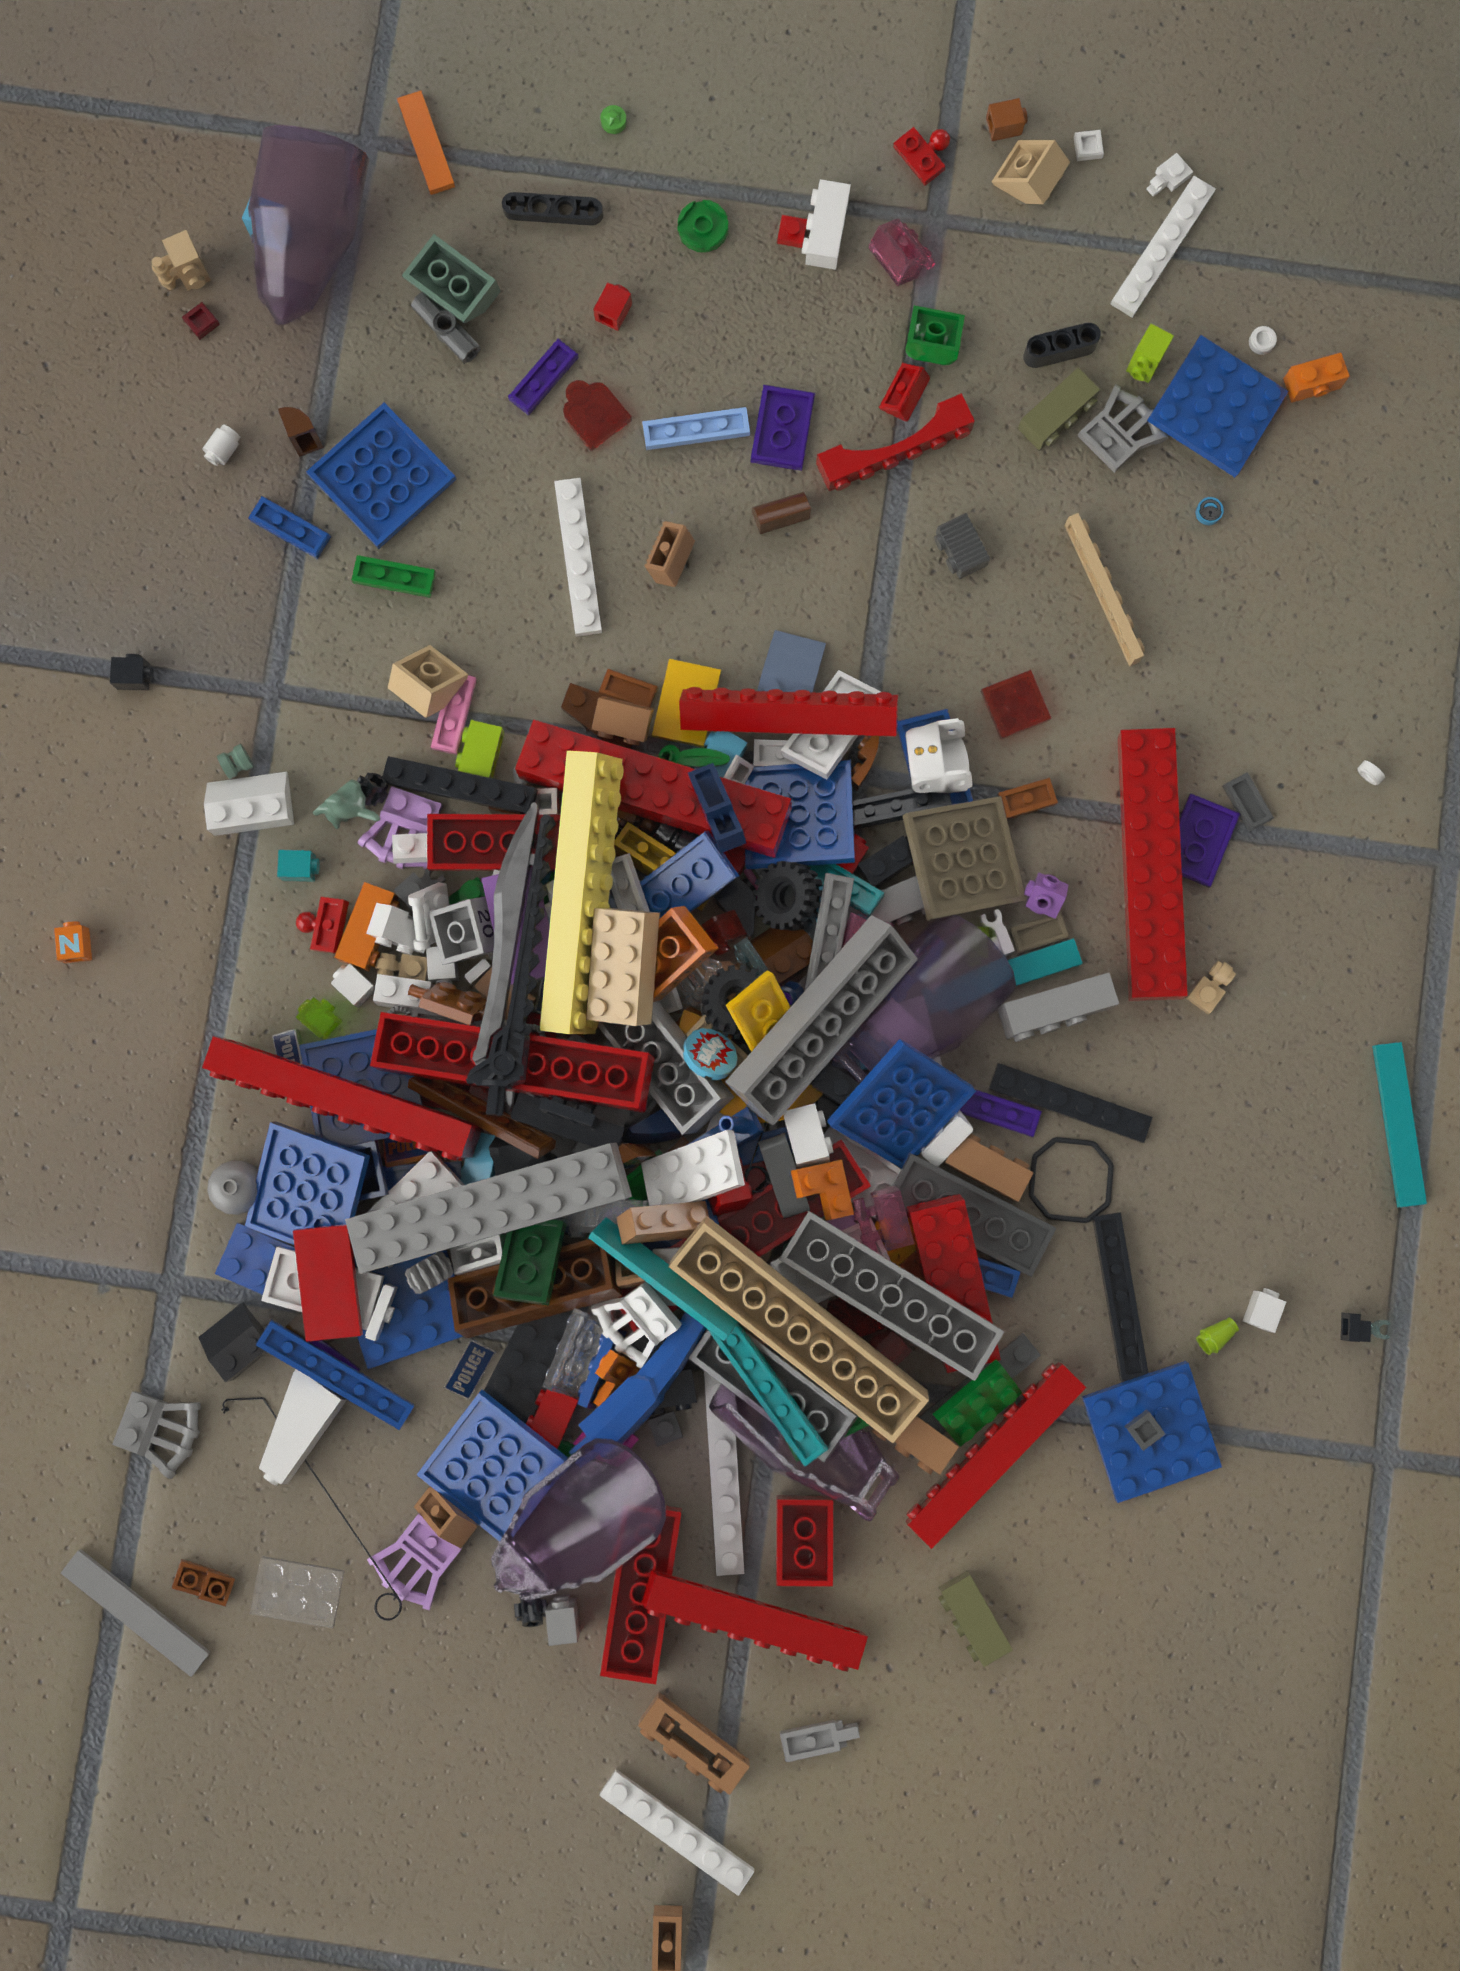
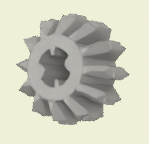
M437 1252L408 1268L405 1272L407 1282L416 1294H421L450 1278L454 1273L451 1267L452 1264L443 1252Z

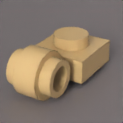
M380 953L375 969L377 974L393 976L394 973L399 972L398 977L426 981L428 974L427 957L402 954L401 962L398 963L396 955Z
M1217 961L1209 971L1212 980L1210 981L1205 976L1201 977L1186 999L1205 1013L1210 1014L1226 993L1219 985L1224 984L1227 986L1236 975L1232 971L1233 967L1226 962L1221 963Z

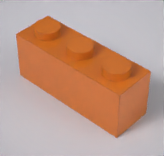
M364 882L334 958L368 972L371 966L375 967L377 958L380 957V952H378L380 944L375 943L376 937L366 933L376 903L399 908L400 902L397 901L399 897L393 892Z

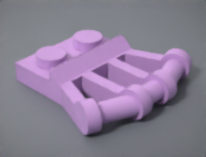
M391 786L383 810L380 813V821L376 822L361 836L358 844L362 848L366 847L379 858L380 862L386 863L388 861L393 863L392 835H397L400 827L410 830L408 834L427 833V814H440L443 805ZM387 823L392 824L386 842L382 847L373 839ZM427 862L398 863L396 867L400 869L405 867H423L426 869Z
M418 1514L395 1543L371 1557L401 1601L407 1600L423 1605V1609L430 1611L440 1576L461 1549L440 1538L423 1517ZM402 1548L406 1551V1554L390 1573L383 1558ZM369 1557L367 1559L370 1566L373 1565L383 1582L381 1585L387 1589L389 1585ZM413 1557L422 1565L409 1582L404 1585L396 1577ZM427 1569L433 1573L427 1594L411 1590Z

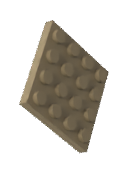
M1001 796L909 812L902 815L927 921L1026 900Z

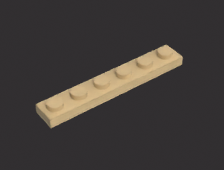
M1079 513L1069 516L1064 526L1129 667L1135 665L1144 657V645L1140 638L1135 637L1132 630L1134 628L1132 619L1128 614L1125 615L1123 611L1121 595L1117 590L1114 591L1111 585L1110 571L1107 567H1103L1099 559L1101 557L1100 550L1097 544L1092 543L1089 537L1090 530L1087 522L1084 519L1081 520Z

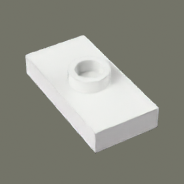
M391 1284L383 1285L365 1334L367 1339L379 1340L384 1323H390L395 1310L394 1307H391V1304L396 1294L397 1286Z

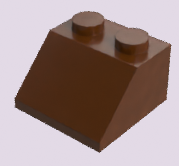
M769 928L743 945L761 974L767 970L772 972L779 986H781L809 967L813 940L803 929L791 931Z

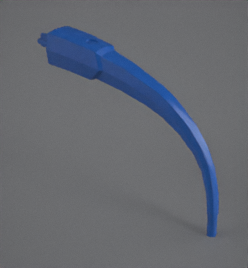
M708 1199L702 1200L706 1201L709 1218L719 1225L716 1215H713ZM685 1312L680 1319L682 1324L680 1328L666 1338L660 1348L634 1376L628 1377L599 1407L579 1424L586 1437L569 1451L571 1458L580 1465L596 1450L602 1456H611L627 1441L664 1401L665 1393L685 1367L689 1356L707 1328Z

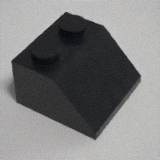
M243 1302L198 1337L208 1361L225 1383L234 1380L267 1353L256 1346L258 1339L264 1332V1328Z

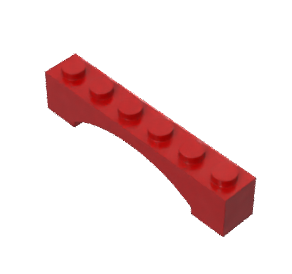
M961 393L938 403L935 416L918 432L898 443L872 450L843 449L842 444L817 454L816 465L828 491L834 489L840 491L847 488L852 481L869 479L878 470L883 468L884 470H890L904 459H916L923 454V451L930 448L937 450L946 445L947 441L956 438L960 440L967 437L973 429L975 420Z

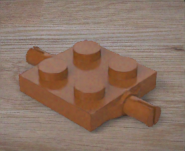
M438 982L431 989H424L412 984L408 990V995L420 999L418 1007L467 1025H471L474 1021L483 1020L487 999L481 998L482 996L477 992L461 991L456 989L455 985L448 982Z

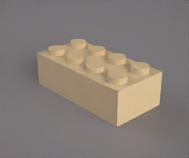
M594 908L586 1020L632 1026L651 1024L660 913L616 908Z

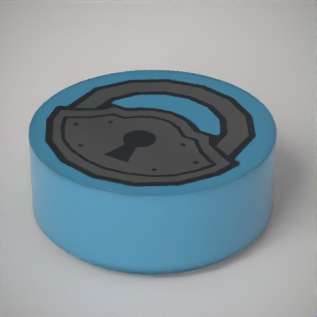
M1214 497L1202 499L1195 510L1196 518L1204 525L1216 524L1224 512L1222 503Z

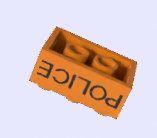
M685 906L671 908L659 919L653 1002L662 1000L718 949Z

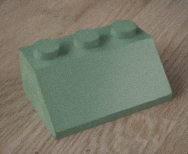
M435 234L432 235L402 275L404 279L463 323H467L486 312L501 292L497 281Z

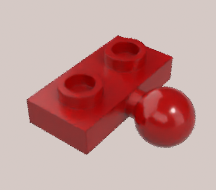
M912 127L893 143V147L924 186H926L945 171V164L934 151L945 150L950 144V136L946 130L937 129L931 134L930 141L927 143L915 127Z
M320 897L317 917L311 912H302L297 916L296 927L299 931L303 933L314 931L310 946L311 950L336 954L344 931L349 901Z

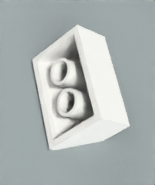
M288 772L207 783L204 799L207 830L214 836L294 825Z

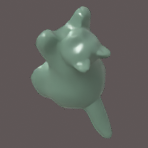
M352 779L313 811L315 816L325 814V817L336 829L340 828L341 821L347 822L350 818L357 816L376 822L380 821L378 814L365 808L366 797L361 790L359 782Z

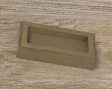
M1061 912L1058 913L1056 919L1046 916L1009 929L1017 955L1070 937Z

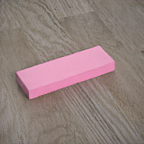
M468 675V678L444 709L440 710L431 744L432 750L458 755L477 680L476 677Z

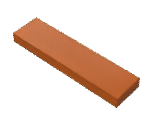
M420 90L397 98L430 194L433 195L454 188L455 184L422 91Z

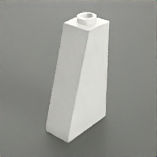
M295 1369L259 1469L265 1472L263 1477L276 1486L278 1483L281 1485L288 1484L347 1400Z

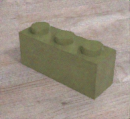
M1078 367L1021 419L1018 430L1039 451L1045 445L1050 447L1059 439V433L1064 428L1069 430L1079 420L1077 416L1083 411L1089 412L1097 404L1098 400L1096 398L1100 389Z
M968 1571L963 1572L939 1587L942 1595L938 1599L946 1612L952 1610L956 1618L952 1624L960 1637L966 1635L970 1642V1645L966 1648L974 1662L980 1660L983 1667L1013 1651Z

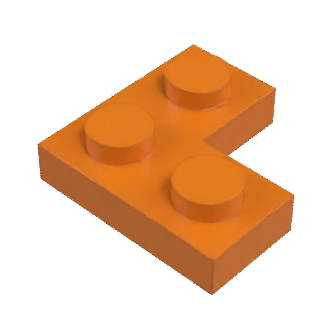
M842 1160L791 1171L797 1198L820 1194L825 1221L854 1215Z
M610 1349L608 1354L601 1359L599 1368L595 1372L606 1382L599 1388L593 1403L599 1407L628 1377L636 1375L640 1370L636 1366L637 1363L631 1358Z

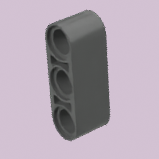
M785 1133L759 1141L758 1144L783 1218L809 1211L810 1207L807 1198L796 1197L791 1171L796 1170V1166Z

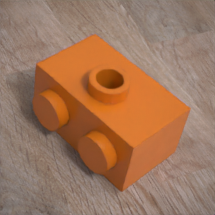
M1340 352L1291 366L1283 380L1287 391H1289L1290 401L1293 403L1314 396L1321 397L1331 391L1339 390L1350 376L1343 355Z

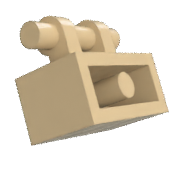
M187 230L162 240L168 255L161 258L154 257L152 259V270L158 276L159 282L163 287L173 290L176 286V279L180 278L187 291L202 288L207 282L211 281Z

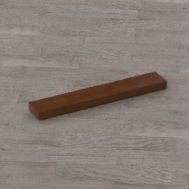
M416 1076L408 1080L409 1089L537 1159L555 1149L556 1140L527 1124L513 1120L511 1115L504 1111L503 1116L486 1115L487 1102L448 1081Z

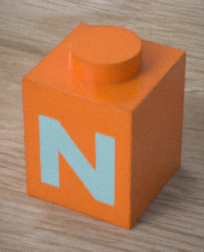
M76 921L65 922L63 927L54 928L58 961L74 963L92 960L89 928L80 925V922Z

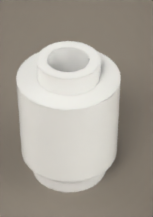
M223 424L220 429L216 428L202 448L206 453L204 457L215 466H218L219 463L225 465L238 447V441L241 437L233 429Z

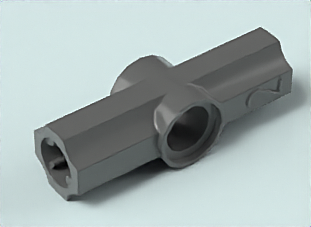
M423 292L419 293L411 304L412 309L435 332L438 340L445 343L464 364L471 362L481 350L480 346L461 327L453 314L446 311V309ZM444 324L452 325L447 330L440 329Z

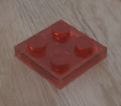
M1031 670L985 687L980 691L1001 740L1051 720Z

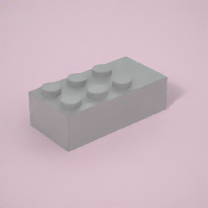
M1105 973L1004 1003L997 1010L1006 1039L1014 1038L1015 1042L1031 1038V1036L1035 1035L1034 1032L1040 1030L1042 1035L1056 1031L1058 1028H1061L1060 1024L1066 1023L1067 1027L1080 1024L1082 1021L1087 1020L1086 1016L1109 1010L1117 1006L1119 1001L1110 973Z

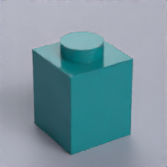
M278 850V878L282 881L315 882V874L318 875L320 871V861L312 851Z

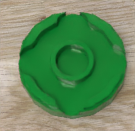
M710 200L693 201L682 209L678 217V234L687 248L696 252H710L716 250L725 242L728 235L729 221L725 210L719 204Z

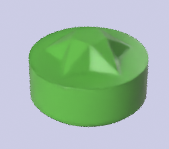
M610 105L601 112L600 120L604 131L610 134H618L625 129L627 123L626 114L621 107Z

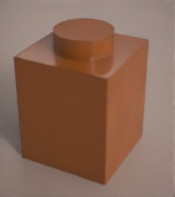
M1020 98L989 104L986 120L991 140L996 141L1022 135L1024 125L1028 122L1026 108L1021 107Z

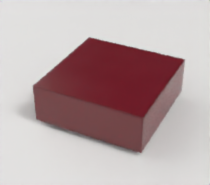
M203 302L182 316L183 321L199 340L220 325L219 321Z

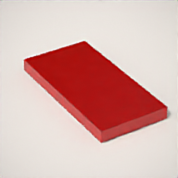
M341 1224L293 1230L306 1342L363 1335L354 1254L347 1225Z

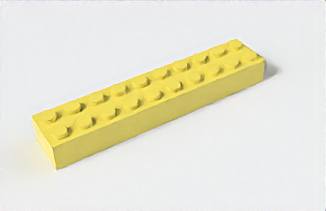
M567 751L540 1031L563 1034H595L599 1021L586 1020L594 908H610L608 901L609 891L613 884L611 871L612 863L615 859L614 840L618 831L617 810L621 802L619 792L620 780L624 773L623 759L595 752Z

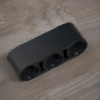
M1083 323L1035 335L1028 340L1023 360L1029 367L1039 368L1088 356L1095 351L1101 337V331L1094 323ZM1082 337H1090L1092 342H1085ZM1062 342L1068 348H1059L1056 343ZM1031 349H1039L1042 354L1036 355Z

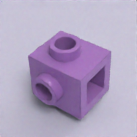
M1038 872L1034 881L1029 880L1024 891V895L1027 896L1025 907L1030 908L1037 914H1045L1056 919L1066 899L1068 884L1059 881L1055 876L1044 875Z

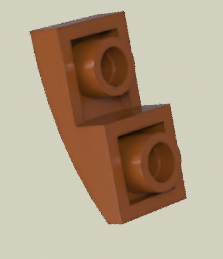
M865 736L857 747L860 750L857 758L863 764L858 762L851 770L852 788L856 791L861 787L871 770L880 736H871V738Z
M181 1559L171 1589L199 1596L198 1599L226 1607L235 1578L209 1567Z

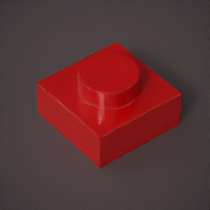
M782 215L777 244L802 248L807 219Z

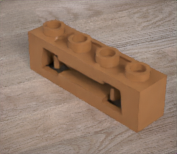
M658 1692L639 1719L640 1733L652 1742L656 1739L664 1745L663 1750L674 1759L680 1757L686 1762L685 1766L689 1771L697 1776L700 1774L704 1775L709 1779L708 1784L719 1793L725 1791L730 1795L750 1767L747 1757L660 1692ZM675 1721L680 1724L679 1728L716 1755L713 1760V1766L709 1764L707 1757L671 1732L675 1726Z

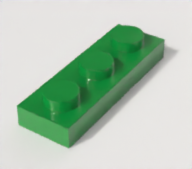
M357 555L351 581L354 584L431 598L436 571L434 569Z

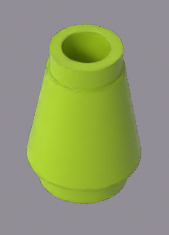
M1228 1317L1200 1330L1196 1340L1201 1349L1206 1354L1211 1355L1213 1352L1218 1353L1235 1333L1239 1331V1328L1235 1321Z

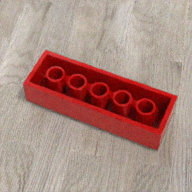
M427 814V869L429 871H500L511 840L526 814ZM539 815L532 854L536 852L540 819L543 815ZM550 815L554 817L556 826L547 834V838L551 839L554 848L544 857V861L546 863L549 862L551 871H555L561 815Z
M960 1194L906 1206L923 1281L993 1324L964 1198ZM998 1344L986 1364L992 1363L995 1359L997 1361L1001 1360ZM942 1361L947 1373L958 1371Z
M627 1500L600 1676L656 1685L666 1614L664 1618L648 1614V1609L642 1604V1599L651 1570L669 1575L673 1573L682 1508Z

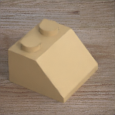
M1018 140L993 178L992 183L1025 204H1044L1050 197V193L1057 182L1062 178L1070 161L1055 140Z
M429 645L393 663L388 689L427 718L446 707L466 681L468 674Z

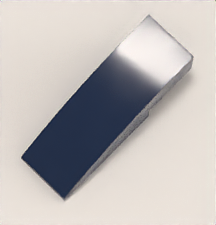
M714 763L688 772L689 779L720 853L746 844L743 829Z
M663 1109L630 1127L622 1137L624 1143L634 1144L659 1143L689 1134L682 1135Z

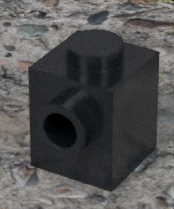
M126 654L125 657H111L110 684L117 690H149V683L153 682L154 671L153 667L141 655Z

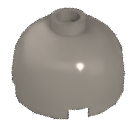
M232 1160L222 1163L212 1172L208 1179L207 1192L210 1201L217 1209L226 1214L240 1215L247 1213L257 1196L256 1178L258 1169L246 1161Z

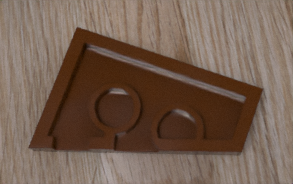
M570 683L561 709L584 728L599 737L600 740L632 749V744L623 742L624 737L614 735L613 739L604 738L597 735L598 731L592 730L598 698L609 696Z

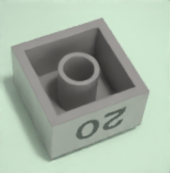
M486 897L468 899L429 912L442 965L466 961L493 952L494 931Z

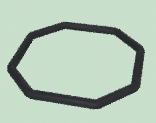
M1055 1137L1033 1154L1030 1171L1034 1173L1029 1181L1028 1194L1046 1218L1050 1220L1088 1223L1092 1221V1216H1098L1109 1207L1112 1195L1114 1165L1096 1142ZM1056 1142L1093 1146L1108 1165L1106 1201L1087 1218L1050 1214L1034 1195L1037 1158Z

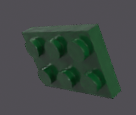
M549 1220L507 1232L493 1292L494 1297L549 1306L566 1229L564 1221Z

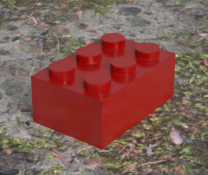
M776 1495V1586L833 1587L832 1496Z

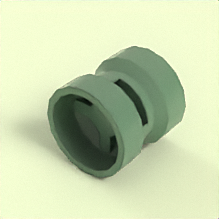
M241 743L233 747L231 752H223L217 755V759L229 779L236 777L241 770L247 771L254 767Z

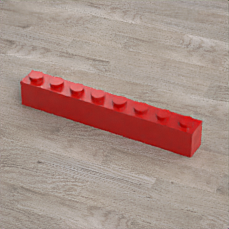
M690 687L682 690L679 700L680 730L864 736L897 735L898 695H892L889 692L864 694L860 691L837 693L827 690L822 693H814L807 690L783 692L780 689L756 691L751 688H745L738 691L728 690L727 688L702 690L699 687Z
M1058 1362L1056 1365L1053 1363L1048 1365L1041 1373L1043 1378L1038 1384H1030L1022 1393L1024 1398L1017 1405L1013 1403L1004 1411L1003 1415L1005 1418L998 1425L993 1423L984 1432L983 1435L986 1438L979 1445L974 1443L968 1448L964 1454L966 1458L960 1465L957 1463L953 1464L945 1473L947 1478L940 1485L935 1483L927 1491L926 1496L928 1498L921 1505L916 1503L907 1512L906 1515L909 1518L905 1522L931 1549L1087 1388L1062 1363Z
M651 1570L642 1599V1604L648 1609L647 1613L652 1616L664 1618L666 1614L675 1617L674 1621L683 1625L690 1626L691 1622L701 1624V1629L710 1633L717 1634L718 1630L728 1632L727 1636L738 1641H743L744 1637L753 1639L755 1645L770 1649L771 1645L780 1647V1652L790 1656H796L798 1652L807 1655L806 1659L818 1664H822L823 1660L833 1663L832 1667L848 1672L849 1668L859 1669L868 1639L866 1634L854 1628L656 1570Z

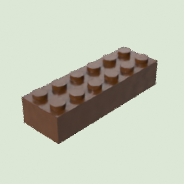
M591 1239L562 1246L549 1306L494 1297L493 1292L500 1264L448 1278L455 1332L466 1338L623 1297L622 1289L617 1286L615 1258Z

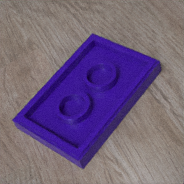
M763 385L750 463L802 471L815 393Z
M1190 793L1179 818L1182 877L1208 888L1211 887L1240 813Z

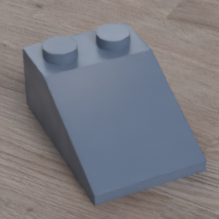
M775 630L757 691L780 689L783 692H795L797 690L813 692L826 643Z

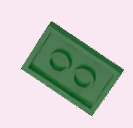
M995 1359L980 1372L975 1381L971 1380L935 1411L933 1415L961 1447L967 1441H970L985 1425L992 1422L1008 1405L1013 1404L1023 1392L1003 1366Z

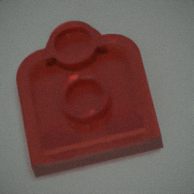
M576 380L567 386V402L563 408L564 418L590 451H593L632 421V416L605 384L594 382L589 385L585 381Z

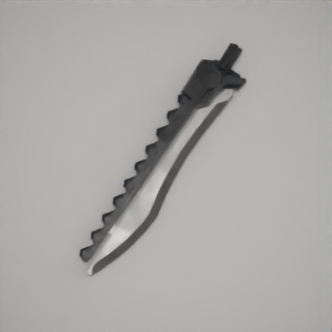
M536 803L531 804L530 809L511 840L494 891L492 973L479 1038L472 1057L476 1066L470 1070L466 1079L467 1084L489 1087L486 1115L503 1116L506 1089L511 1090L513 1086L523 1084L526 1081L531 1040L529 1035L532 1033L530 1024L525 1022V1019L535 1009L533 1001L528 999V995L537 986L536 978L530 974L540 963L539 956L533 952V949L543 939L541 931H538L536 926L545 917L544 909L539 907V902L548 894V890L541 881L551 871L549 862L546 863L544 857L554 848L551 839L547 838V834L556 826L554 817L548 814H544L541 817L536 852L532 854L540 812L539 806ZM530 866H533L507 1025L504 1027Z

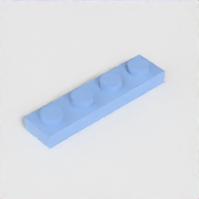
M746 407L642 421L646 450L750 436Z

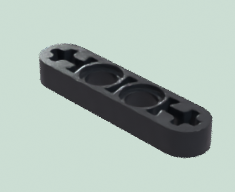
M510 192L502 199L503 213L511 220L591 226L600 223L603 218L602 204L593 197ZM513 202H517L518 204L515 210L510 209V206H512ZM525 202H528L529 212H525ZM541 202L547 206L543 213L533 211V206L536 203ZM568 204L573 210L568 215H562L558 211L559 207ZM577 206H580V215H577ZM590 207L595 208L593 216L588 215Z

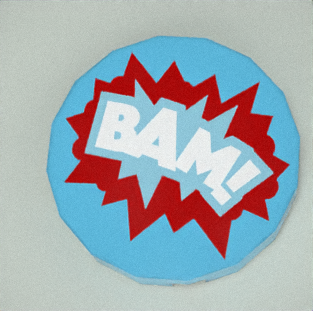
M701 1028L693 1031L684 1042L683 1057L685 1062L693 1072L703 1078L706 1076L713 1077L711 1080L726 1078L736 1066L738 1059L736 1049L732 1042L720 1032Z

